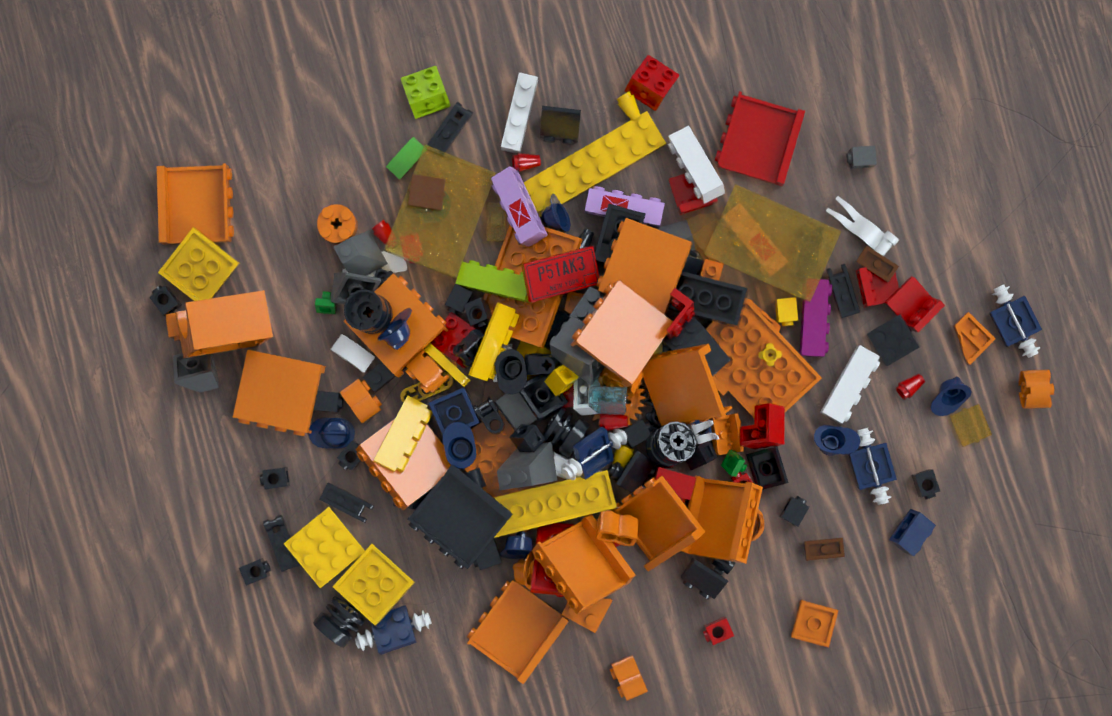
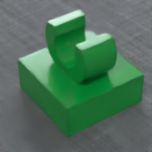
M323 291L322 299L316 298V313L336 315V303L331 302V292Z
M734 450L728 451L721 464L728 474L734 477L738 475L739 471L744 472L748 465L744 464L745 460Z

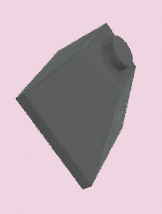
M370 230L334 246L338 257L348 273L367 276L388 264Z
M183 354L173 356L175 384L197 392L219 388L213 354L183 358Z

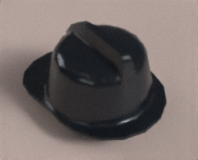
M514 349L502 351L497 356L495 362L497 382L503 393L514 395L519 393L527 382L525 361L523 356Z

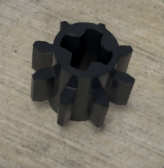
M713 559L711 564L715 566L713 570L720 575L723 572L728 575L736 562Z

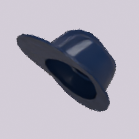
M551 194V205L542 212L541 219L550 229L568 232L571 227L569 215L557 196Z
M411 308L400 312L387 329L379 335L378 340H384L395 350L402 347L410 336V329L406 321L411 315Z
M958 376L942 382L939 394L931 403L932 412L938 416L952 414L971 396V388L964 385Z
M320 418L314 421L309 429L312 431L309 434L311 442L320 448H345L354 440L355 436L353 425L343 418Z
M462 422L449 424L443 433L446 458L451 465L453 464L457 468L469 467L476 458L473 432L468 425Z
M823 425L814 433L816 445L822 453L828 456L851 454L860 446L859 435L849 428Z
M524 531L516 533L515 536H509L504 550L499 555L507 559L526 558L533 550L532 539L526 537Z

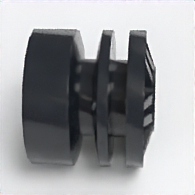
M358 290L352 293L344 305V316L347 323L351 327L367 334L383 332L390 325L393 318L390 302L383 296L369 290Z
M562 407L548 423L543 437L545 438L544 443H546L549 437L553 438L551 442L552 447L557 442L561 443L558 452L569 458L574 451L573 446L580 442L590 424L580 418L572 424L570 421L573 413H570L567 419L563 418L562 416L566 409Z
M670 422L650 434L646 442V452L650 461L661 468H672L689 459L696 448L694 433L687 425L680 422Z
M334 596L331 600L334 606L331 604L326 606L331 614L328 615L321 612L313 624L328 639L344 648L352 639L348 629L357 632L359 627L355 623L362 626L365 620L351 604Z

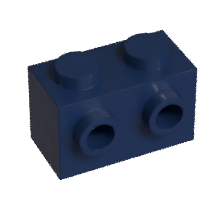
M910 509L889 541L904 553L915 556L921 550L925 540L932 534L936 525L921 512Z

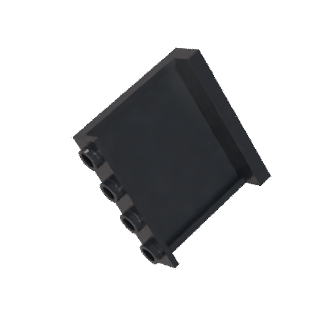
M452 464L407 520L410 521L408 525L417 532L420 529L425 534L424 538L428 542L438 544L440 546L438 550L448 557L450 554L455 558L454 563L458 567L469 569L513 513Z

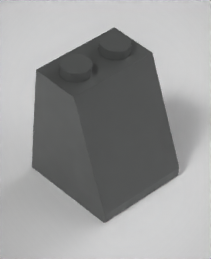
M571 316L567 322L563 323L557 336L552 337L549 344L551 355L592 386L605 366L579 346H571L574 340L572 338L573 334L578 328L581 330L584 326L582 321Z
M552 443L541 444L534 453L519 452L516 449L497 470L499 489L506 490L558 481Z

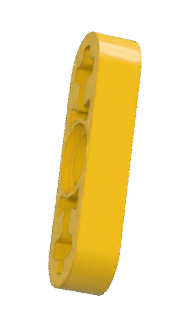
M431 343L423 349L463 387L471 381Z
M444 372L443 376L447 374L450 377L448 386L442 384L439 387L440 390L430 394L422 392V388L419 386L421 382L407 387L401 392V400L404 403V397L407 395L406 392H416L414 388L417 386L422 397L418 398V395H415L412 398L418 401L448 390L453 385V377L449 373Z

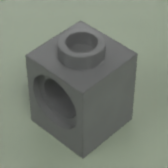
M875 145L852 147L849 153H847V163L850 164L851 169L871 168L877 165Z

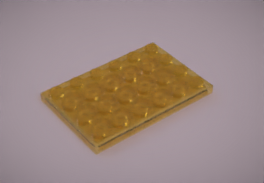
M424 145L414 174L446 179L444 189L446 195L443 197L442 210L408 206L410 192L407 189L384 251L456 279L493 183L491 178L496 173Z
M735 184L704 256L810 302L841 231Z

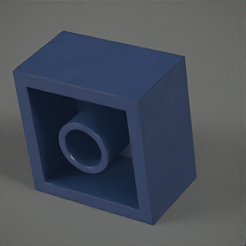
M461 388L429 403L442 435L445 428L454 422H462L469 427L480 424L465 388Z

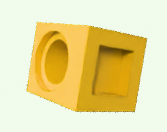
M796 297L775 300L777 323H782V326L794 325L793 322L798 321Z
M563 364L553 370L544 382L554 395L558 396L568 390L579 377Z

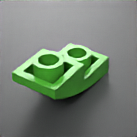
M412 137L389 162L386 168L398 179H401L427 149L416 138Z

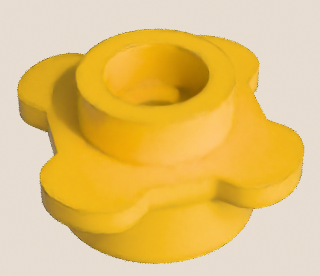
M768 343L766 348L759 352V358L764 359L768 366H773L774 362L782 356L781 351H777L772 343Z

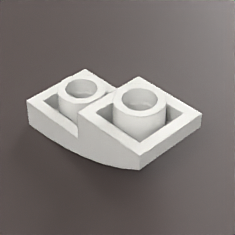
M343 334L339 336L330 349L361 372H365L375 356Z

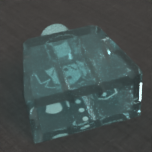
M590 386L588 406L599 414H625L627 387Z

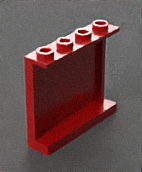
M739 91L738 95L733 96L730 107H734L732 114H728L725 125H728V129L721 136L720 143L723 146L721 151L717 150L714 160L718 162L716 167L783 186L805 110L798 109L796 111L742 95V92Z

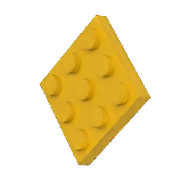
M193 227L158 273L193 301L213 298L240 263Z
M330 507L326 508L283 543L319 588H322L365 552Z
M371 544L335 583L333 588L376 626L415 582L378 548Z

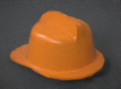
M530 552L526 559L518 560L512 567L515 581L526 586L529 590L531 589L534 564L533 552Z

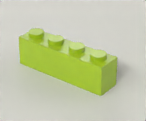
M469 260V263L461 262L455 284L467 289L532 303L528 302L523 272L518 275L514 274L515 271L503 268V271L497 270L496 266L486 264V267L480 266L479 262Z

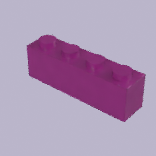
M806 278L803 282L799 350L801 356L825 357V353H828L829 343L826 342V334H829L830 323H827V315H830L831 312L828 296L832 294V285H829V280Z

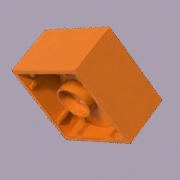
M264 290L186 302V310L175 313L183 358L260 346L273 337Z

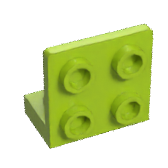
M432 66L401 78L415 119L451 106L437 66Z

